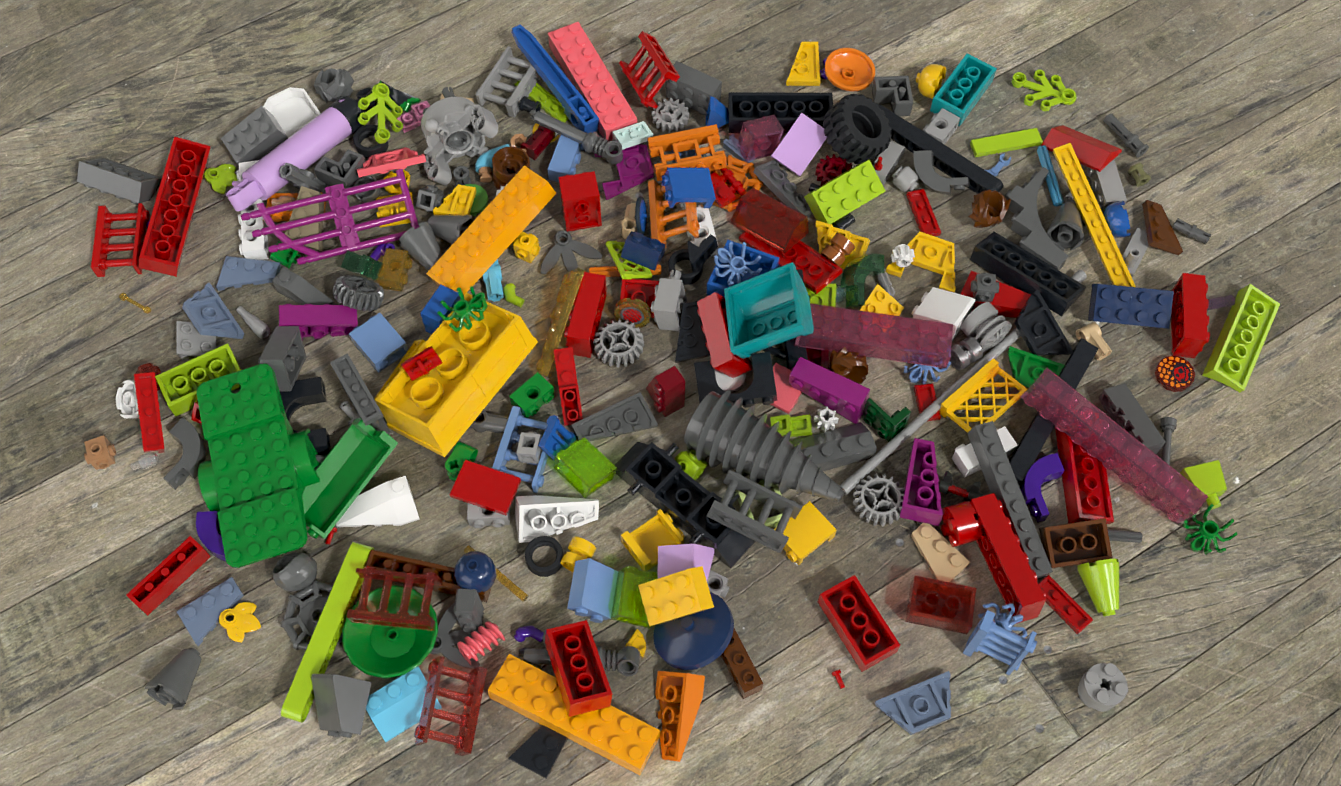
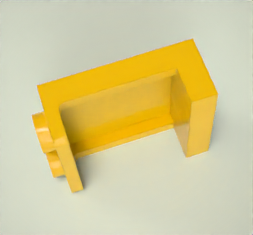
M809 501L802 507L796 519L790 517L783 532V535L789 537L783 549L787 552L786 555L791 562H796L797 565H800L804 558L826 540L828 542L832 540L837 530Z
M661 509L657 511L656 516L631 533L626 531L621 534L622 544L644 573L658 564V546L684 544L685 536L680 528L674 527L670 515L667 512L664 513Z

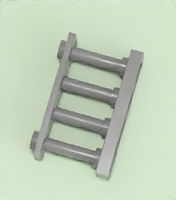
M508 46L501 54L500 59L482 86L477 90L476 98L478 105L483 106L486 100L505 105L508 115L515 118L519 112L521 99L524 96H529L541 77L530 62L513 57L511 47ZM510 64H515L528 68V71L523 75L507 69ZM502 76H507L519 80L520 83L515 87L499 81ZM494 88H498L513 94L510 98L506 99L491 93Z

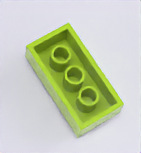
M867 160L808 193L804 198L817 221L832 224L886 192L870 160Z
M227 343L155 376L168 407L177 417L193 409L194 403L198 401L197 388L200 384L241 371L242 369ZM235 384L231 391L241 387V385Z

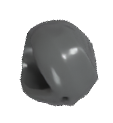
M305 553L284 555L272 571L274 582L277 586L288 592L302 590L310 586L317 576V563L313 557Z

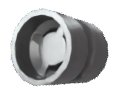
M971 336L947 349V358L956 370H962L970 365V362L973 363L983 356L980 344Z

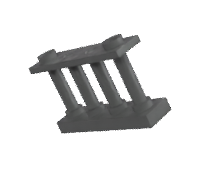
M348 353L331 361L330 364L338 376L344 391L366 426L370 424L377 431H385L388 435L391 434L383 419L384 416Z
M729 470L723 482L728 485L721 502L714 500L707 517L781 553L789 538L783 535L790 517L796 519L803 506L743 477L740 473ZM735 490L746 494L739 512L728 507ZM753 499L765 504L757 521L746 516ZM772 508L783 513L776 530L764 525Z

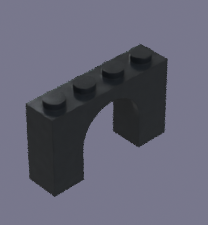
M770 351L751 354L754 371L752 384L741 393L730 394V401L733 403L742 397V406L745 408L758 403L769 405L777 401ZM710 360L694 363L699 403L712 391L723 395L725 391L717 384L715 369L712 367Z
M321 376L296 380L291 391H280L289 423L292 414L300 407L327 402L325 384ZM326 428L310 430L307 436L317 451V455L328 454L331 451L330 436Z

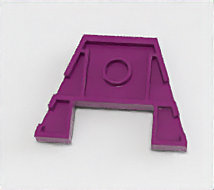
M638 144L623 149V159L620 163L616 164L620 180L602 183L605 199L609 200L654 177L647 145ZM612 151V152H611V154H616V153H618L617 151Z

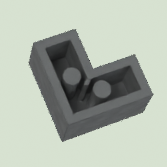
M909 75L874 77L872 86L873 102L877 104L891 103L893 113L898 116H910L913 98Z
M348 149L339 162L323 156L314 171L317 179L325 182L327 186L343 183L344 189L354 187L355 182L361 178L358 176L357 169L363 168L365 159L363 155Z

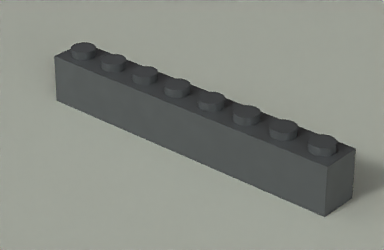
M991 421L974 426L967 434L990 493H994L997 500L1001 501L1003 512L1010 519L1011 529L1014 534H1017L1020 547L1028 556V564L1031 570L1036 572L1037 579L1043 578L1053 571L994 422Z

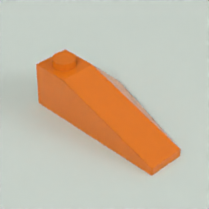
M667 671L657 672L655 695L660 704V711L657 714L658 719H661L662 723L660 742L663 760L681 761L703 698L705 676Z

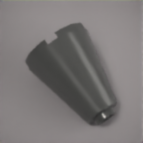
M1066 202L1061 205L1047 230L1048 237L1062 251L1068 248L1074 250L1080 247L1084 239L1080 212L1077 205L1073 202Z
M432 215L427 222L431 225L436 236L452 245L476 218L472 215Z
M422 222L418 224L420 227L417 229L412 227L400 237L401 243L399 245L429 271L443 254L431 225L428 222Z
M194 648L183 649L145 686V689H148L147 694L164 706L170 703L173 704L172 709H183L202 660L199 656L200 653Z

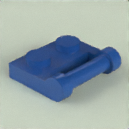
M552 415L547 419L548 426L538 446L557 464L564 465L576 441V435L573 432H569L560 423L557 416ZM556 430L564 437V440L555 433Z

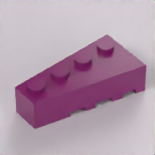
M331 304L279 305V326H299L302 341L303 337L312 336L314 339H321L326 334H330L332 337L349 335L358 326L357 310L354 308L350 309V307Z
M802 357L799 358L789 376V384L793 388L800 390L829 409L836 411V413L852 423L857 424L859 422L866 400L869 398V388Z
M914 438L899 516L900 518L939 526L943 512L940 503L941 495L938 486L939 478L936 469L935 445L932 441Z

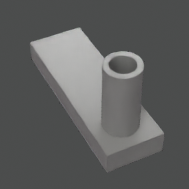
M1138 227L1122 255L1131 277L1135 274L1148 248L1147 233Z

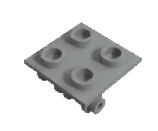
M176 321V355H179L182 361H188L191 356H201L216 349V336L200 335L192 322Z

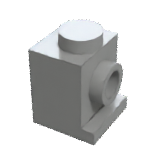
M521 432L516 452L519 462L539 463L541 448L538 444L541 440L540 434L536 432Z

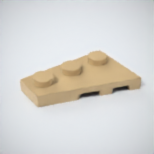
M922 523L912 532L911 537L922 557L927 561L929 569L937 579L941 591L970 564V561L955 547H952L930 524Z

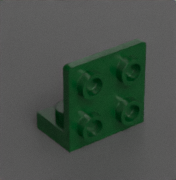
M868 398L862 417L864 422L872 426L882 439H886L889 442L907 426L911 411L905 407L901 411H895L890 417L871 398Z

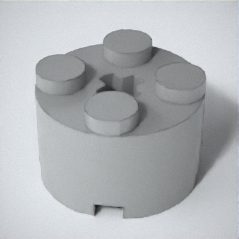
M1100 663L1092 666L1081 677L1078 686V694L1082 702L1089 708L1091 707L1100 712L1109 711L1114 708L1128 693L1125 676L1116 665L1111 663Z

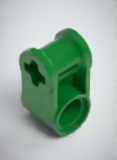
M461 441L455 445L453 452L445 462L449 479L456 481L464 461L474 462L478 455V449Z

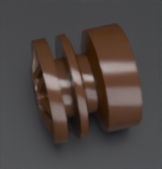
M514 146L504 147L494 154L492 165L495 187L501 190V186H506L524 165L530 169L529 156L524 150Z

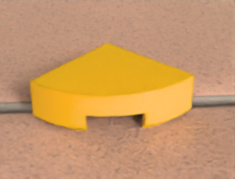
M636 629L625 647L637 648L641 654L640 658L643 659L646 652V642L643 634Z

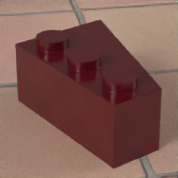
M676 366L655 376L645 388L654 400L656 410L659 413L662 412L664 417L685 407V379Z

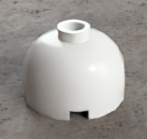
M126 380L123 382L125 383L123 387H119L117 390L116 407L121 409L123 413L120 414L121 417L136 419L139 418L135 380Z

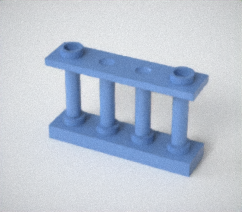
M513 406L492 469L520 477L521 481L532 483L533 493H537L539 487H542L545 476H543L549 455L542 451L539 463L533 464L537 465L535 476L508 470L505 466L507 461H519L516 452H513L511 449L513 443H519L518 426L525 425L546 430L548 424L524 418L520 407Z
M987 610L970 634L963 654L971 657L974 651L985 653L1008 664L1009 666L1005 674L1010 675L1014 670L1017 671L1022 660L1029 652L1033 653L1037 641L1034 640L1036 632L1032 631L1027 638L1021 637L996 625V622L993 621L995 613Z

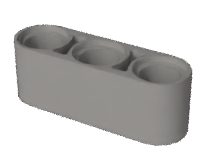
M893 141L878 156L883 158L882 170L875 171L883 186L902 158L906 148ZM877 157L876 161L874 162V164L872 165L873 168H874V166H875V163H877V161H878V157Z

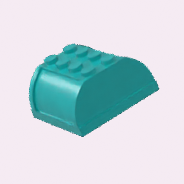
M793 262L724 289L730 349L734 355L736 354L740 358L750 357L755 352L801 335H810L814 331L809 295Z

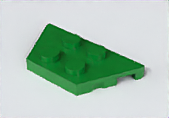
M1009 346L1007 353L1013 378L1026 387L1029 392L1044 397L1050 394L1049 391L1064 364Z

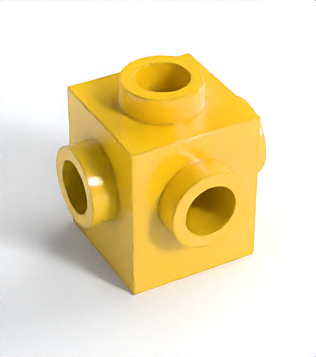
M522 231L519 237L513 241L515 257L531 264L540 251L538 238L531 233L527 234Z

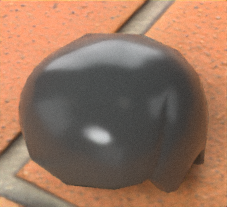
M368 175L357 180L354 186L375 182L377 179ZM377 188L354 195L358 200L367 203L376 200L381 189Z

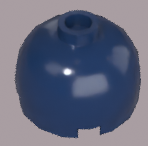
M470 551L458 559L455 565L454 577L461 589H476L477 593L485 592L495 582L496 567L493 560L486 553Z

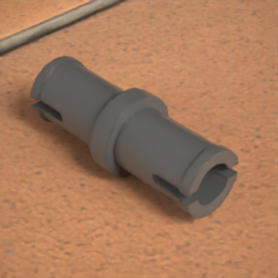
M1177 218L1172 227L1186 234V237H1192L1205 245L1211 237L1210 233L1197 228V225H1190Z

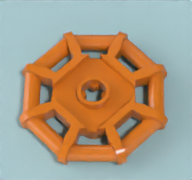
M728 155L726 157V168L734 173V177L743 184L745 190L748 186L753 187L750 194L746 192L742 195V200L723 207L728 212H732V210L747 205L752 206L755 203L754 200L760 188L763 187V182L753 172L755 168L752 162L748 163ZM720 169L710 171L713 173L716 172L719 176L723 175L720 172ZM749 173L752 179L746 178L745 174ZM738 192L735 193L736 200H738L741 195ZM714 201L712 205L719 207L718 204Z

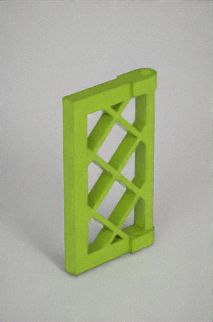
M607 241L605 243L622 279L652 278L649 268L621 258L625 242ZM627 263H631V264L635 265L636 267H635V268H632V267H630V266H628V265H626V264H627Z

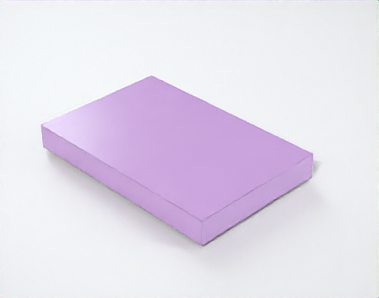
M801 113L771 157L800 177L827 139V136L824 134V128Z

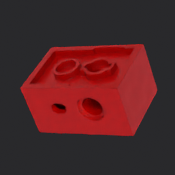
M595 171L558 177L566 231L602 226L600 194Z

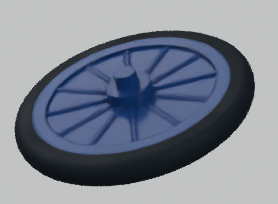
M640 196L636 201L635 221L637 231L644 234L647 226V209L644 198Z

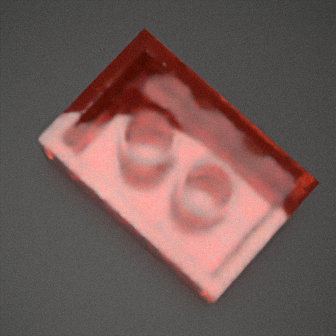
M915 575L910 585L905 622L967 635L972 628L977 588Z

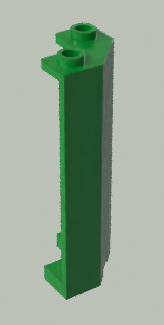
M356 418L316 468L315 471L320 478V482L306 486L302 498L307 533L315 539H325L398 444L385 431H377L370 424L366 426L362 418Z

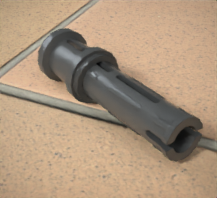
M1110 113L1104 118L1103 122L1124 141L1125 147L1130 148L1137 158L1147 152L1149 146L1143 144L1139 140V136L1132 134L1113 114Z

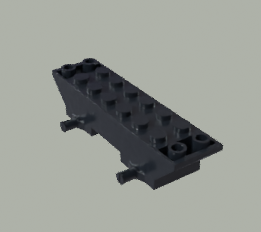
M637 442L611 470L631 486L627 491L632 496L639 492L658 509H661L664 513L667 512L677 525L692 536L688 540L690 544H697L699 542L703 546L714 548V555L729 568H732L756 541L707 517L714 500L721 502L722 498L713 491L710 493L682 470V466L672 457L679 449L677 444L675 446V443H672L667 450H664L652 442L650 444ZM734 492L728 504V507L734 510L733 504L740 498L738 494L736 495V492Z

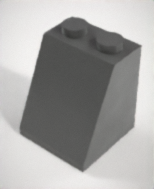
M312 674L311 679L320 730L328 731L327 735L333 737L351 738L352 734L361 735L371 682L337 674Z

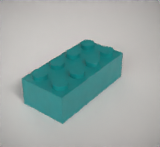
M967 53L934 96L930 111L935 114L939 113L943 108L960 117L958 124L960 127L993 82L997 68Z

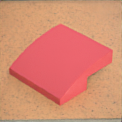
M775 363L773 373L777 401H774L771 405L789 414L798 402L802 392L789 384V376L792 371Z

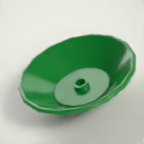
M397 585L377 588L361 597L348 612L342 629L343 649L350 662L366 675L380 678L405 675L420 666L433 650L438 634L436 612L429 600L412 588ZM396 633L395 638H390L391 634Z

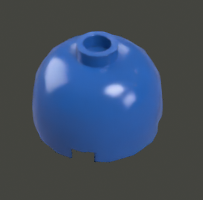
M1124 201L1112 203L1103 211L1105 220L1115 238L1131 235L1130 232H1127L1130 229L1127 209H1123L1121 206L1125 205Z

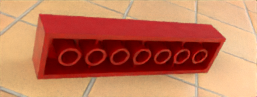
M174 136L139 256L138 268L177 277L204 179V173L207 168L211 146Z

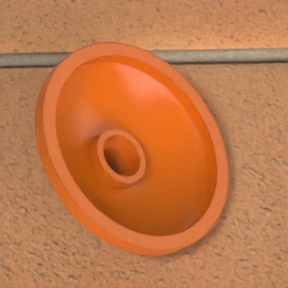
M840 48L833 51L827 57L825 74L833 85L842 90L860 91L867 88L873 82L875 66L872 60L862 51L853 48Z

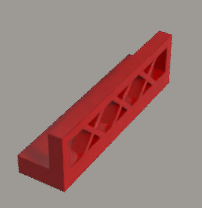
M155 372L134 374L143 451L165 453Z

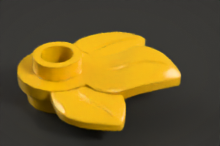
M242 602L236 605L234 609H226L221 612L219 623L227 630V635L232 641L242 643L245 636L244 633L254 632L261 628L259 620L252 615L257 607L254 603ZM231 615L234 619L229 622L226 620V617Z

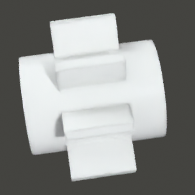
M905 244L896 246L895 250H892L893 254H891L892 263L896 262V265L899 267L909 266L915 257L914 249H910Z
M828 407L824 410L818 409V415L814 416V421L818 422L816 428H820L824 432L829 429L834 430L835 424L839 420V418L834 417L836 411H832Z

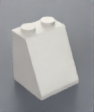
M933 287L929 293L925 292L921 299V305H916L913 309L911 323L950 345L961 330L962 322L971 313L975 299Z

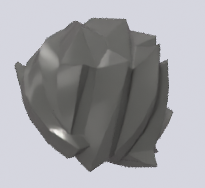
M331 68L326 71L322 69L314 83L316 94L321 95L326 103L328 100L335 102L342 96L349 97L354 91L351 88L354 79L345 69L336 70Z

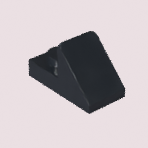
M710 234L706 239L702 240L699 247L687 241L692 272L696 273L718 248L717 239Z

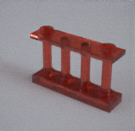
M364 566L363 569L356 568V573L360 578L364 579L358 607L355 610L348 609L347 618L352 623L434 631L436 622L429 615L434 585L442 586L443 583L436 573L425 572V575L381 571L371 566ZM372 579L384 580L379 609H376V612L368 611L367 609ZM392 581L405 582L400 610L397 611V614L389 613L387 610ZM413 583L425 584L421 610L417 616L409 615L410 613H408Z
M439 656L433 659L428 667L429 679L420 722L414 733L416 738L415 745L425 744L428 739L452 744L456 748V755L465 756L471 754L487 668L477 667L471 670L470 673L443 666L445 657ZM441 675L467 681V692L464 694L439 687ZM436 696L463 702V713L459 715L434 708ZM432 717L458 723L460 726L459 735L453 736L430 730Z

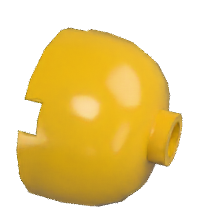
M930 64L923 68L921 73L917 74L916 83H918L919 92L923 96L930 99L934 98L943 86L941 84L942 80H945L946 67L939 64Z

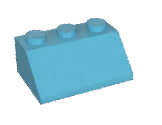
M419 667L369 695L366 706L370 718L385 742H388L442 708Z

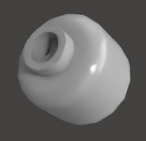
M901 166L892 176L894 178L893 184L902 192L913 191L918 185L916 181L919 176L909 166Z

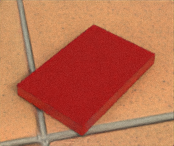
M465 460L449 495L451 498L506 516L521 483V478Z

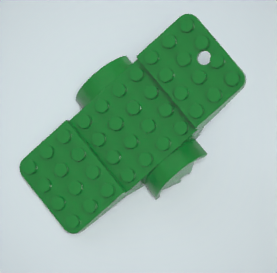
M268 364L256 365L203 382L197 388V400L204 438L208 441L211 460L202 462L199 465L198 480L208 509L210 511H218L227 564L233 568H240L300 549L306 544L308 537L302 495L306 486L320 482V478L314 469L319 465V461H317L315 456L317 451L307 436L310 433V429L294 433L285 414L275 372ZM235 384L241 385V390L238 393H232L231 391Z

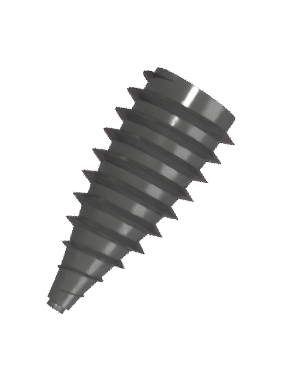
M728 390L723 395H719L714 391L710 392L697 407L684 436L687 450L697 449V460L701 461L709 457V465L712 468L723 463L722 470L724 474H728L729 470L733 471L736 469V473H740L743 477L750 475V480L755 483L765 480L764 487L769 490L775 485H780L781 494L789 489L796 490L797 495L804 492L812 494L813 497L818 496L833 502H839L843 497L845 491L832 478L830 479L821 470V467L818 468L811 461L812 454L806 456L801 451L802 441L794 446L789 441L791 431L783 436L778 432L779 422L770 427L766 423L767 413L760 418L754 416L755 405L751 406L748 410L743 409V398H739L734 403L731 402V391Z

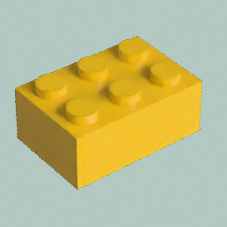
M703 566L689 568L638 585L649 626L665 623L714 607Z

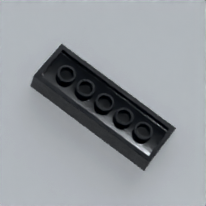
M996 232L991 233L975 245L970 258L972 262L988 272L996 274L998 278L1016 289L1029 294L1038 290L1048 308L1061 317L1086 289V286Z

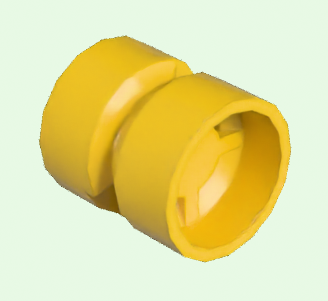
M573 537L568 546L569 551L564 554L560 563L567 570L574 572L575 561L587 558L592 559L596 547L583 538Z

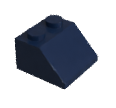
M631 231L626 238L621 258L655 271L665 253V244L657 239L643 236L639 232Z

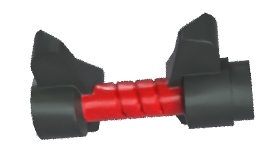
M946 471L944 477L940 480V493L948 494L950 492L965 498V501L971 502V499L983 496V493L979 491L980 481L974 482L966 489L953 485L952 474L949 471Z

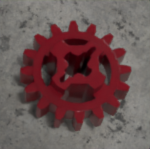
M833 154L832 158L826 155L825 160L821 158L820 163H817L815 176H817V181H821L822 186L851 169L853 164L848 163L846 159L843 160L841 157L836 158L835 154Z

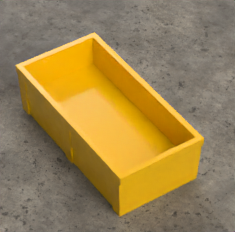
M465 293L464 300L470 301L472 295ZM487 301L488 307L483 312V320L477 321L473 317H469L472 323L470 330L462 326L460 331L455 332L449 324L452 323L457 328L459 327V321L455 318L444 320L428 340L418 348L419 350L415 355L432 346L443 362L441 365L430 370L428 375H422L414 381L402 369L387 388L375 399L387 421L389 429L444 458L538 343L519 315ZM472 311L473 314L480 317L479 312Z

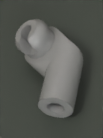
M348 401L341 403L340 408L351 419L348 422V426H350L356 418L360 417Z

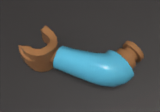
M520 133L515 134L511 138L510 145L505 144L493 148L479 156L475 164V170L481 176L480 182L488 183L493 180L491 176L493 171L492 158L499 149L520 146L522 142H526L527 137Z

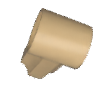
M632 202L627 205L624 219L621 222L622 237L625 240L631 231L638 232L635 221L636 203Z
M1092 322L1077 329L1076 337L1078 341L1083 338L1098 347L1099 349L1094 357L1100 361L1110 355L1112 350L1102 338L1099 325Z

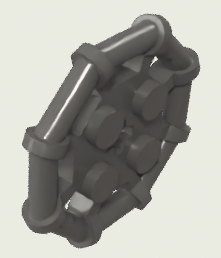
M314 580L310 586L288 597L289 602L283 621L280 624L292 641L294 649H307L309 642H306L308 636L312 637L319 621L314 620L317 617L316 613L320 612L322 614L329 597L320 595V590L331 592L334 584ZM314 593V596L310 597L304 602L301 601V599L305 598L309 594ZM297 605L300 607L299 615L296 618H292ZM297 624H299L303 631L299 636L293 628ZM341 633V636H340V638H339V640H338L337 645L340 644L341 642H343L342 633Z

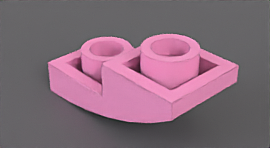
M427 101L411 106L410 112L396 118L403 123L402 131L404 133L421 125L422 112L425 108L430 107Z

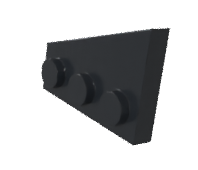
M697 301L683 304L675 363L710 356V352L706 347V336L702 331V320L697 312Z

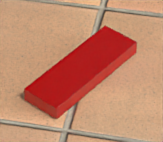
M920 189L907 192L906 197L920 232L935 237L940 236L941 230L925 190Z
M1049 574L1038 583L1040 588H1043L1046 593L1045 602L1077 635L1093 621Z

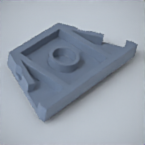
M207 283L202 291H197L192 298L187 299L183 303V310L200 335L243 339V330L210 283Z
M945 672L875 701V705L910 735L949 720L951 718L950 672Z

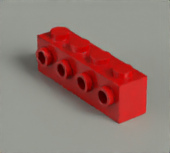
M189 536L126 596L148 616L211 556L197 541Z

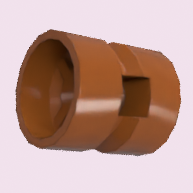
M837 232L830 240L831 245H826L821 255L840 267L846 260L845 255H850L855 249V245Z

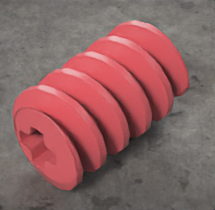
M487 621L485 622V628L482 626L478 627V633L473 631L471 633L472 638L466 636L464 638L465 643L459 641L457 646L464 659L471 665V658L478 661V653L485 656L484 648L492 651L490 644L493 643L498 646L497 639L500 638L502 641H505V637L496 624Z

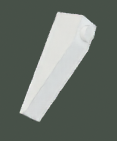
M406 476L387 481L358 495L336 526H401L420 520Z
M537 495L515 496L518 542H531L534 538L550 536L555 533L558 535L563 533V530L571 527L576 528L598 520L599 500Z

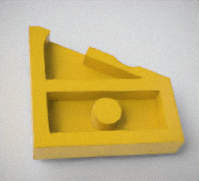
M458 184L453 189V192L443 199L444 202L438 208L435 207L433 209V214L469 215L477 192L476 187Z

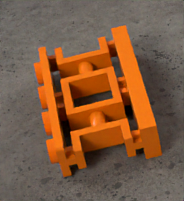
M717 124L647 138L651 158L660 156L662 162L654 164L657 181H662V176L665 175L667 168H709V171L727 167L724 150L715 152L713 146L720 144ZM708 144L707 147L699 148V145ZM673 150L672 154L664 155V152ZM695 150L696 156L680 159L678 152ZM708 153H710V155H711V156L703 157V158H702V156H701V155H703V154H708ZM676 160V163L667 165L666 163L668 161Z

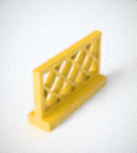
M993 358L941 403L940 415L944 418L948 416L968 433L972 429L969 426V422H980V424H983V422H994L1025 395L1028 389L998 366L999 362ZM999 374L1004 378V382H994L993 378ZM982 387H991L992 394H981L980 389ZM994 387H1005V394H995ZM1008 387H1015L1020 392L1008 394ZM969 399H978L979 405H968L967 401ZM981 399H992V405H982ZM995 399H1006V404L1004 406H996ZM956 410H965L966 417H957L954 412ZM968 410H979V417H968ZM982 410H993V416L982 417Z

